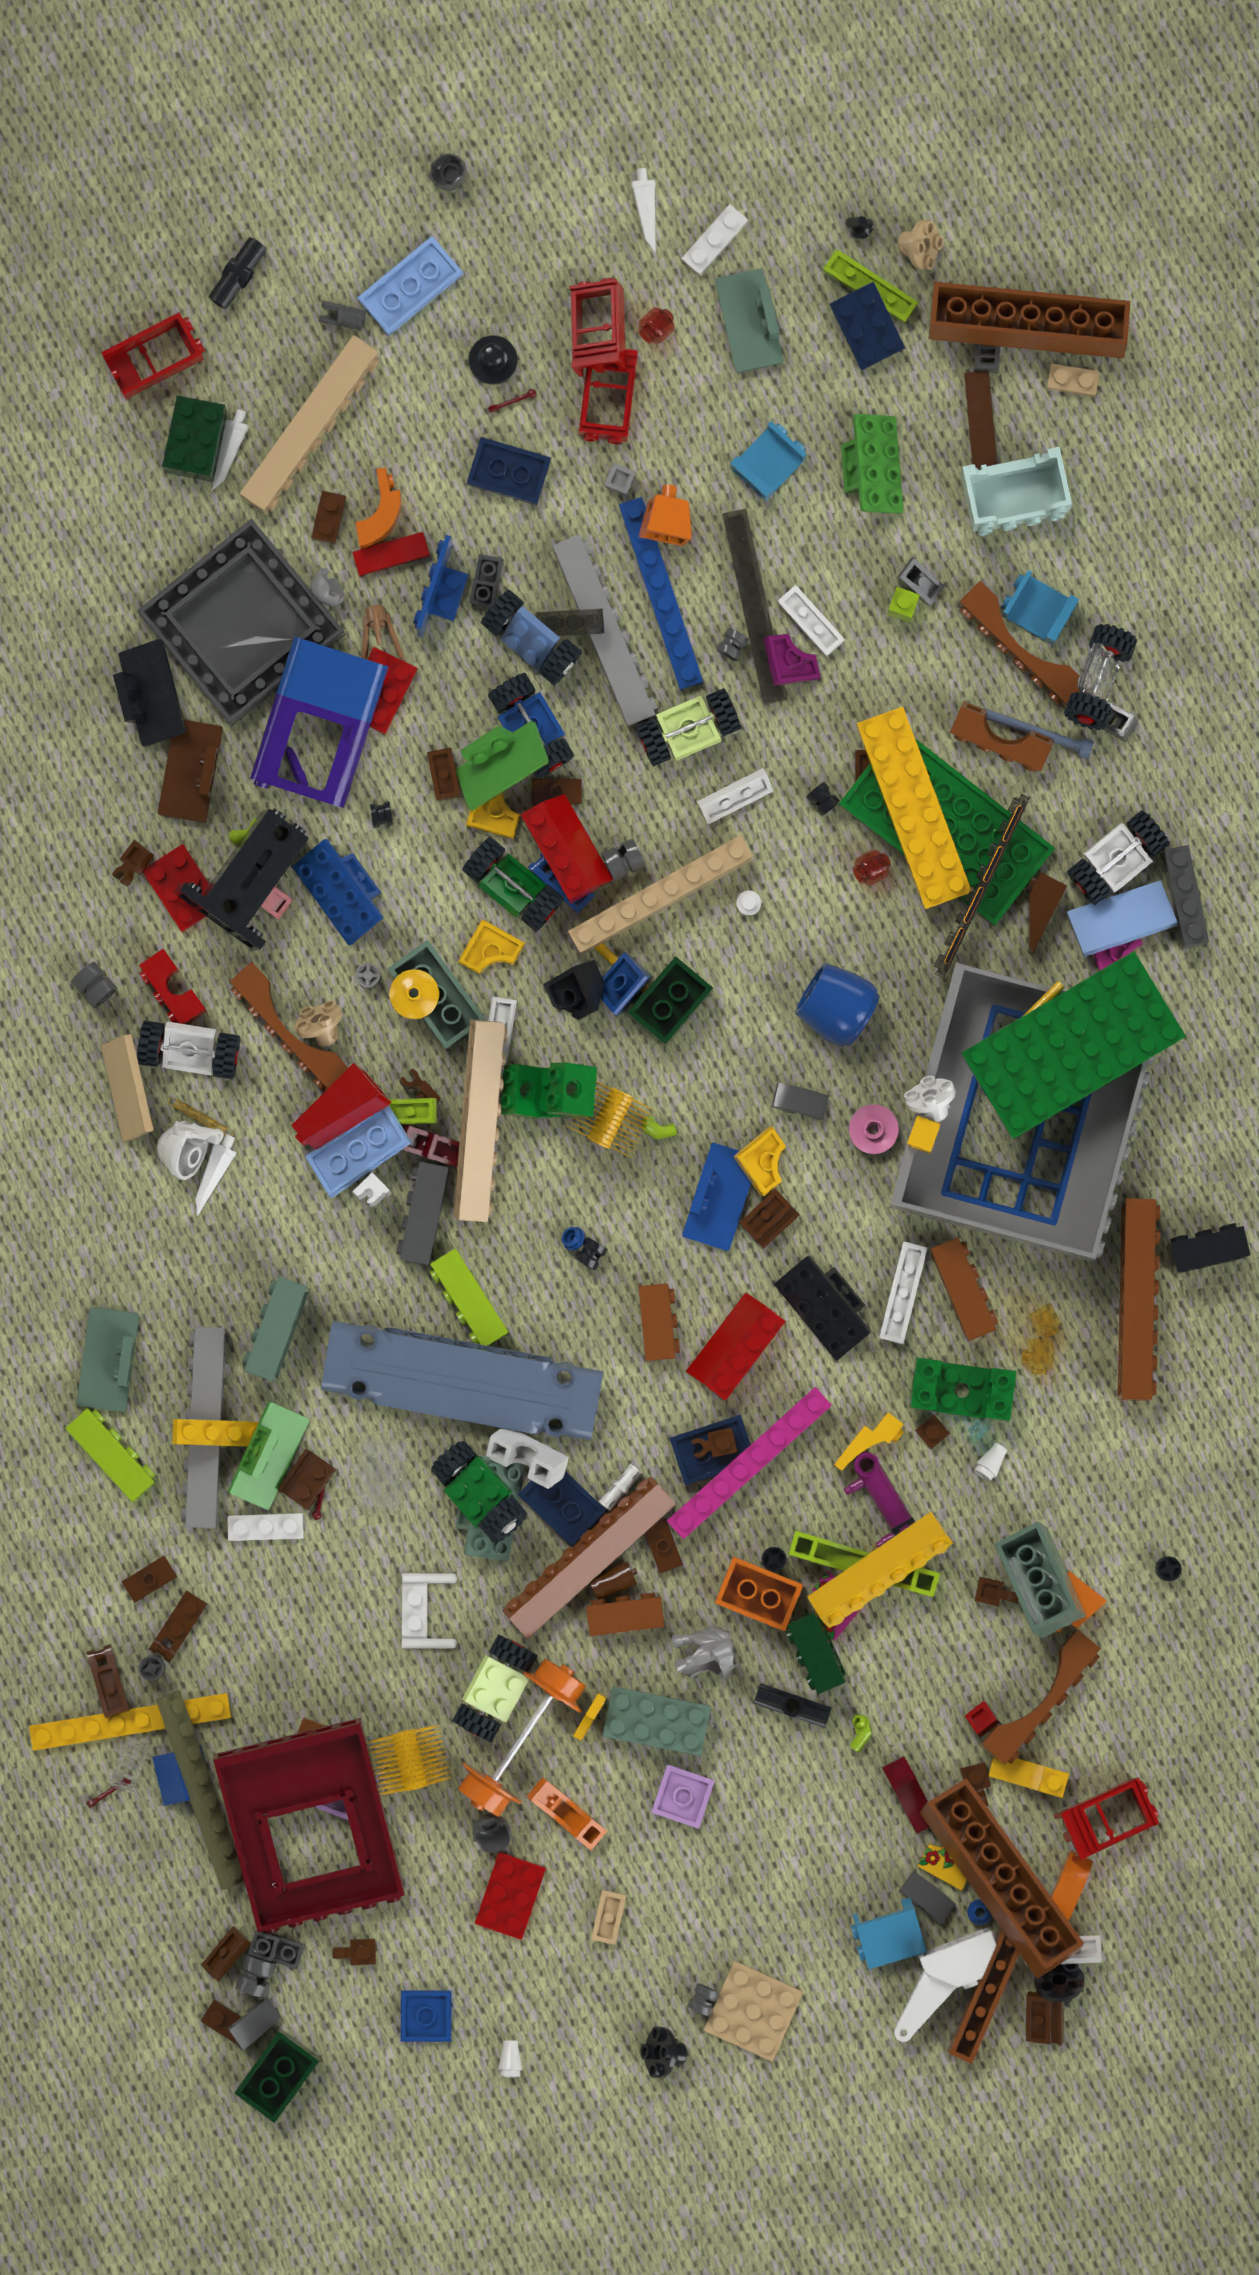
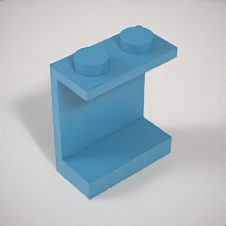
M772 421L767 424V429L740 457L736 456L730 463V469L765 501L806 460L807 455L805 447L799 441L795 440L793 442L787 436V430L781 424L777 423L775 425Z
M1028 570L1025 576L1020 574L1013 585L1016 588L1012 597L1008 595L1001 606L1004 609L1002 617L1047 643L1054 645L1078 604L1079 599L1073 595H1070L1068 598L1031 576L1032 572Z
M911 1898L901 1900L903 1910L860 1923L857 1913L852 1915L855 1922L854 1925H850L854 1940L859 1939L861 1946L857 1947L860 1961L866 1960L868 1969L926 1952Z

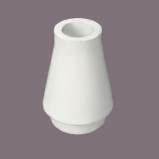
M995 1443L975 1464L974 1472L981 1478L991 1482L993 1478L997 1477L1007 1449Z
M503 2041L498 2066L500 2077H520V2071H523L518 2041Z

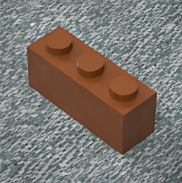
M668 1283L639 1286L645 1360L648 1362L675 1359V1353H680L679 1338L673 1337V1329L678 1328L676 1313L671 1314L670 1304L675 1303L674 1288L669 1289Z
M655 1592L640 1594L641 1599L631 1600L630 1596L615 1597L616 1602L606 1603V1599L591 1600V1605L586 1606L590 1636L665 1627L661 1597H656Z

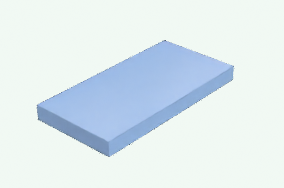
M431 236L358 296L357 300L384 332L390 336L464 273L434 237Z
M1161 880L1103 899L1096 905L1088 904L1067 911L1068 919L1083 957L1178 926Z
M388 1105L320 1148L314 1149L305 1157L328 1196L333 1198L412 1142Z

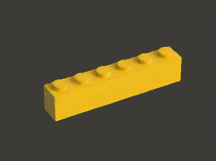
M929 1512L807 1597L820 1619L831 1628L834 1625L840 1624L845 1617L854 1611L862 1609L874 1597L881 1596L893 1584L903 1581L915 1569L923 1567L928 1560L937 1554L945 1552L953 1542L940 1521L932 1512Z

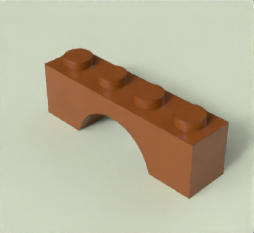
M963 701L950 733L954 734L955 739L965 743L968 741L977 744L976 747L980 750L996 752L1000 754L999 757L1008 762L1017 761L1022 764L1023 768L1032 772L1036 770L1041 772L1054 743V739L1034 730H1031L1024 737L1015 740L1001 738L989 727L987 710Z

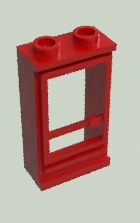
M603 278L598 282L583 281L579 282L578 285L570 286L572 323L571 368L579 377H584V368L592 367L597 373L605 372V365L613 363L621 371L626 370L624 288L617 279ZM611 295L612 324L604 323L603 326L583 329L582 299ZM612 329V340L583 344V333L601 330L609 331Z
M180 312L101 352L125 400L204 360L202 353L205 352V349L200 339L194 340L190 333L194 328L188 317L183 318ZM176 327L190 356L156 372L146 353L147 349L143 347V344ZM137 347L140 348V353L144 355L153 372V375L141 380L127 353Z
M625 349L626 370L621 371L615 363L605 365V371L629 373L627 386L600 383L598 380L591 382L593 368H586L579 425V437H583L584 441L597 442L598 439L608 440L609 444L621 445L622 441L628 442L638 350ZM590 386L594 388L605 387L627 390L623 427L586 422Z
M1139 1777L1129 1779L1053 1815L1054 1819H1062L1067 1832L1063 1833V1837L1066 1842H1072L1077 1853L1072 1856L1073 1861L1083 1860L1159 1824L1157 1809L1150 1803L1147 1796V1786ZM1130 1789L1145 1823L1114 1837V1831L1110 1829L1099 1803ZM1093 1805L1096 1806L1105 1826L1106 1835L1110 1838L1100 1844L1084 1809Z

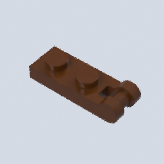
M186 1590L149 1650L154 1654L158 1652L164 1656L163 1659L170 1663L208 1603ZM166 1637L174 1642L170 1648L162 1644Z
M112 1645L103 1646V1649L98 1651H87L88 1661L105 1718L130 1711ZM106 1659L108 1664L99 1667L98 1661Z

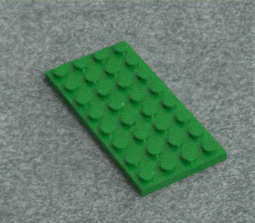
M915 738L972 893L958 899L970 907L979 887H983L984 891L974 911L991 925L995 926L1054 851L1055 847L1019 819L1008 841H1003V836L1013 814ZM869 764L838 805L904 856L871 764ZM1002 846L1003 851L988 882H984L983 878L998 847Z
M1133 951L961 1052V1055L1013 1140L1186 1038V1035L1136 952Z

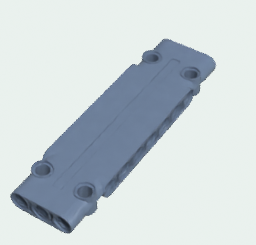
M333 1321L321 1390L350 1395L356 1400L371 1399L373 1403L387 1407L537 1434L542 1431L552 1437L563 1435L591 1441L604 1371L576 1367L568 1361L555 1363L553 1359L541 1355L397 1328L379 1330L374 1325L358 1326ZM370 1334L373 1336L374 1342H365L362 1339V1335ZM567 1371L570 1373L571 1378L563 1380L559 1377L558 1373ZM354 1382H363L366 1386V1389H356L354 1386ZM557 1418L562 1421L563 1425L554 1427L551 1425L550 1420Z

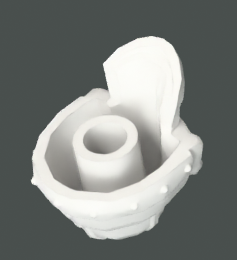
M186 1120L176 1121L173 1127L165 1131L157 1140V1153L160 1160L178 1180H186L194 1176L200 1168L206 1155L208 1143L218 1145L224 1134L220 1129L201 1127L195 1123L189 1124Z

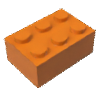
M733 1556L714 1603L785 1631L803 1584Z

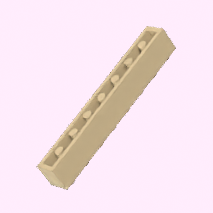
M355 335L352 336L240 492L243 500L265 515L269 510L272 512L280 502V499H278L279 495L283 490L287 492L294 482L292 477L297 470L301 472L308 463L307 456L310 452L318 450L323 440L321 437L325 431L330 432L337 422L335 417L340 411L345 412L351 403L349 398L353 392L358 393L365 384L364 377L368 372L372 373L377 368L380 362L377 350Z
M742 835L574 927L568 931V935L578 953L582 956L598 945L607 942L753 860V854Z
M470 1019L453 1217L458 1220L488 1222V1216H491L493 1204L490 1201V1191H493L495 1186L492 1168L496 1166L497 1153L494 1151V1145L499 1138V1128L496 1127L497 1117H500L501 1104L498 1102L499 1092L503 1090V1078L500 1076L501 1067L505 1066L506 1056L503 1052V1042L506 1043L508 1037L505 1023L499 1021Z

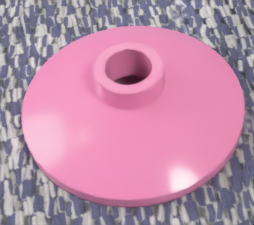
M876 1104L866 1105L857 1110L850 1120V1138L853 1144L865 1153H883L893 1146L898 1137L899 1127L897 1119L884 1106ZM872 1125L878 1128V1133L875 1135L869 1133V1127Z

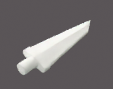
M646 168L637 169L638 181H632L631 187L634 192L645 241L656 253L655 180H648Z
M236 410L234 420L226 419L212 491L225 480L242 440L248 431L249 426L243 424L246 412L242 410Z
M226 1134L221 1145L213 1144L195 1198L197 1216L232 1159L236 1156L237 1152L230 1149L235 1138Z

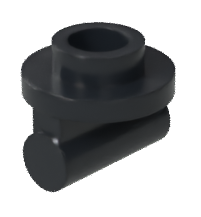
M864 216L850 217L846 220V225L854 230L852 236L855 239H865L873 231V221L866 219Z

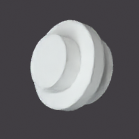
M744 891L737 898V908L744 915H754L761 907V899L754 891Z

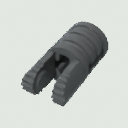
M322 300V308L339 312L337 318L326 315L320 316L319 322L362 331L366 317L365 309L360 310L359 308L347 307L342 304Z

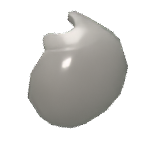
M320 568L310 584L314 598L328 606L340 605L346 596L343 588L338 584L337 578L330 579L327 577L329 572L327 568Z

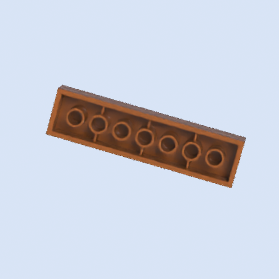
M934 282L928 339L1124 359L1128 343L1131 301Z
M1126 1198L1121 1204L1117 1400L1150 1401L1152 1396L1157 1393V1381L1152 1380L1153 1371L1157 1370V1355H1153V1346L1158 1343V1330H1153L1154 1321L1158 1320V1305H1154V1296L1159 1293V1280H1155V1271L1159 1270V1255H1155V1246L1157 1247L1160 1243V1230H1156V1222L1160 1220V1205H1156V1199Z
M967 1778L926 1803L920 1812L921 1816L1036 1978H1040L1077 1954L1083 1947L1084 1942Z

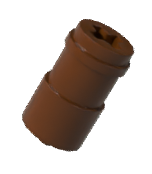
M626 1561L596 1576L590 1584L597 1600L605 1599L610 1594L636 1585L637 1582L633 1575L638 1574L636 1568L630 1569Z

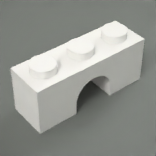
M504 1428L499 1429L490 1436L486 1457L505 1467L512 1463H522L529 1466L527 1478L547 1489L563 1479L569 1459L564 1454L519 1431Z

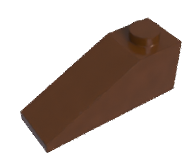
M1042 872L1038 878L1033 876L1027 887L1031 891L1028 896V952L1031 954L1034 952L1067 888V885Z

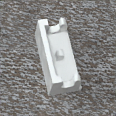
M373 1173L352 1191L360 1200L367 1195L369 1197L367 1203L370 1204V1207L376 1206L386 1196L389 1197L392 1194Z

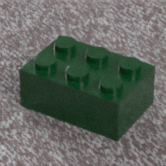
M176 396L162 464L164 473L213 482L227 415L225 404Z
M675 956L627 1012V1016L666 1047L711 995L714 988Z
M813 1610L790 1620L785 1631L790 1643H796L798 1648L796 1657L800 1666H806L808 1674L806 1679L810 1689H816L817 1693L821 1694L846 1683L847 1674L826 1627L817 1612Z
M281 2028L234 2094L275 2123L317 2066L321 2057Z

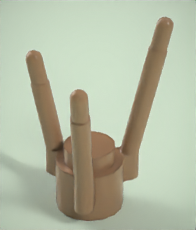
M383 605L367 607L365 609L366 616L363 617L362 658H367L369 625L371 629L375 630L377 645H381L380 628L385 627L386 623L399 658L405 661L402 648L391 623L390 613H385Z

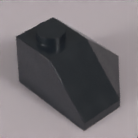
M592 960L568 969L543 985L553 1007L559 1010H566L572 1013V1017L581 1020L598 1010L604 981L595 961Z

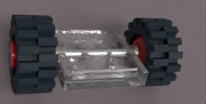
M1109 624L1095 626L1089 643L1091 651L1086 656L1083 673L1078 678L1077 687L1081 692H1074V694L1070 695L1064 711V715L1068 717L1069 721H1074V724H1080L1084 728L1086 726L1091 730L1093 728L1096 730H1104L1113 710L1111 705L1106 702L1119 669V665L1116 662L1118 660L1121 662L1131 660L1137 643L1136 637L1131 635V632H1125V629H1119L1115 625H1112V627Z

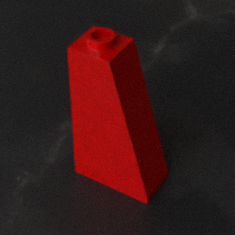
M353 1063L291 1126L297 1132L295 1138L303 1146L309 1144L314 1149H318L384 1109L391 1101L368 1073Z

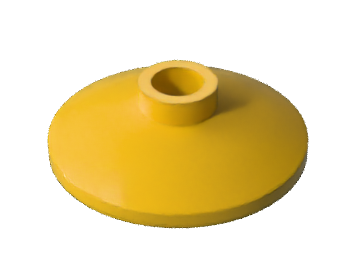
M416 969L407 970L399 974L392 982L389 991L390 1002L394 1010L405 1018H424L437 1006L439 988L436 981L428 973ZM412 989H417L419 992L415 998L409 996V992Z

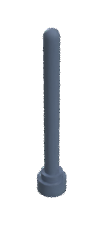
M985 709L987 710V720L1027 734L1034 730L1054 739V743L1075 750V753L1079 754L1078 757L1086 760L1089 758L1094 744L1092 740L1085 738L1084 740L1079 739L1077 741Z

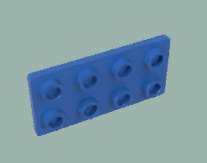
M446 535L444 541H439L436 551L438 561L437 564L432 563L428 576L431 583L429 587H424L421 596L423 607L422 610H417L414 617V628L417 630L418 636L422 638L430 615L454 622L469 577L467 573L446 567L453 547L452 538L449 535Z
M324 839L293 865L294 871L348 945L354 944L383 919V915L372 902V899L379 896L381 891L353 853L341 858L329 840Z
M717 1143L711 1144L682 1234L684 1238L725 1251L730 1250L751 1185L750 1180L733 1157L739 1150Z

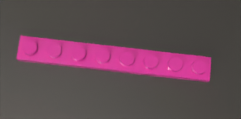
M814 1387L674 1513L667 1522L682 1539L686 1538L828 1410L832 1404Z

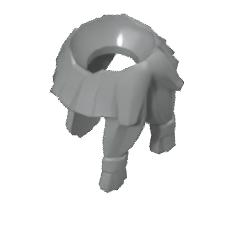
M709 1626V1629L699 1630L692 1634L672 1635L671 1641L674 1648L689 1644L699 1647L693 1655L685 1657V1659L675 1660L677 1671H682L684 1676L692 1678L701 1672L711 1671L724 1679L738 1665L735 1662L733 1640L731 1639L730 1631L716 1626Z

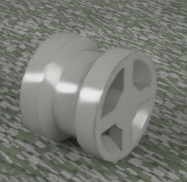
M364 963L356 971V980L362 988L374 989L381 981V973L374 964Z

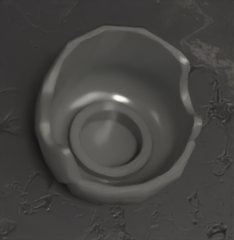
M451 153L440 155L431 163L429 178L439 189L445 191L456 190L465 181L466 164L457 155Z
M488 1813L480 1816L473 1824V1839L479 1844L482 1851L496 1853L504 1850L510 1844L511 1830L504 1817Z

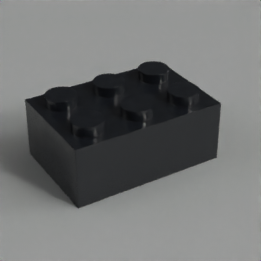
M1236 1223L1224 1225L1219 1228V1232L1213 1233L1212 1229L1195 1233L1194 1238L1190 1239L1188 1234L1170 1239L1171 1243L1166 1245L1173 1275L1243 1259L1251 1255L1244 1226L1237 1227Z

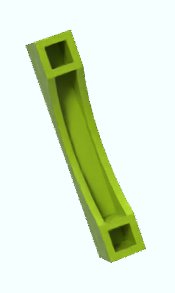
M796 1530L794 1531L788 1555L841 1571L847 1570L870 1554L863 1550ZM918 1568L909 1573L903 1581L892 1586L934 1597L940 1573Z

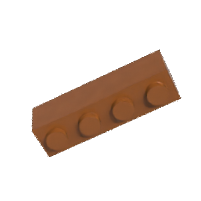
M957 1237L930 1248L929 1251L967 1342L997 1330L995 1327L998 1324L997 1317L993 1310H988L985 1303L989 1301L984 1287L979 1288L976 1281L979 1278L977 1269L974 1264H969L966 1257L970 1253L965 1241L960 1242Z

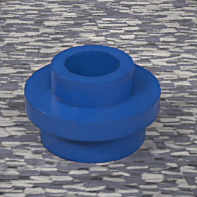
M569 1227L563 1232L561 1241L567 1250L575 1251L583 1245L585 1233L579 1227Z
M981 1899L974 1900L969 1904L967 1915L971 1922L983 1925L991 1919L992 1914ZM979 1907L985 1911L982 1917H978L975 1914L976 1909Z

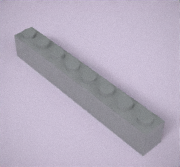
M579 534L552 545L553 552L628 730L648 720L655 719V711H658V707L653 697L648 698L645 689L649 688L644 674H638L636 666L639 665L634 651L630 653L626 644L630 643L625 629H619L617 621H620L619 614L615 607L611 608L607 599L611 598L606 584L601 586L598 576H601V572L597 562L592 563L588 554L592 553L587 539L582 541Z
M195 1327V1332H190V1347H194L193 1357H189L188 1371L193 1372L192 1382H188L187 1397H191V1407L186 1409V1419L223 1420L226 1328ZM185 1445V1447H189V1457H184V1472H188V1481L183 1482L182 1495L187 1497L186 1507H182L181 1522H186L185 1527L217 1528L221 1446Z

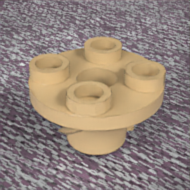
M920 220L913 227L912 232L904 231L901 233L898 239V249L901 254L910 258L915 268L931 270L934 267L938 251L943 247L944 240L943 236L939 235L933 221Z
M334 1000L327 1001L314 1008L307 1006L300 1011V1017L295 1023V1030L300 1037H314L317 1045L321 1047L329 1046L338 1039L337 1024L342 1018V1011Z

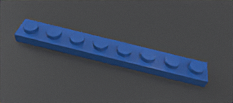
M640 497L621 503L619 508L679 690L702 684L703 679L658 543L654 540L639 537L646 510L643 498Z

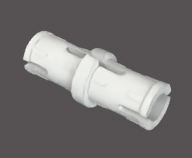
M630 1463L617 1481L614 1479L611 1483V1488L598 1502L611 1512L618 1501L624 1495H628V1490L642 1475V1472Z

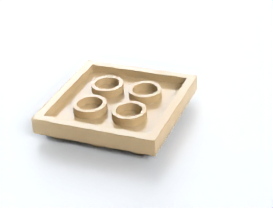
M734 1960L703 2031L773 2062L803 1991Z

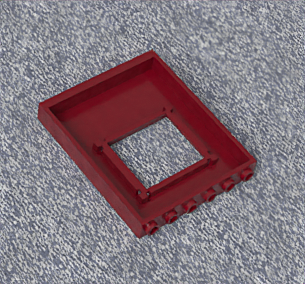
M361 1718L214 1754L213 1762L257 1932L264 1931V1933L269 1934L278 1931V1927L288 1925L289 1928L302 1925L303 1921L313 1919L314 1922L322 1921L328 1918L327 1915L330 1914L346 1915L351 1913L354 1908L370 1909L375 1907L378 1902L394 1903L405 1896L404 1884L382 1798L379 1795L380 1790H378L379 1786ZM343 1800L360 1865L284 1884L268 1818Z

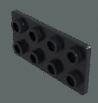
M157 639L119 652L118 655L123 672L114 674L113 678L124 721L137 725L141 745L147 747L185 734L187 731L163 640Z
M808 1255L775 1282V1287L835 1360H839L871 1333L869 1327L857 1314L865 1304L835 1267L824 1274Z

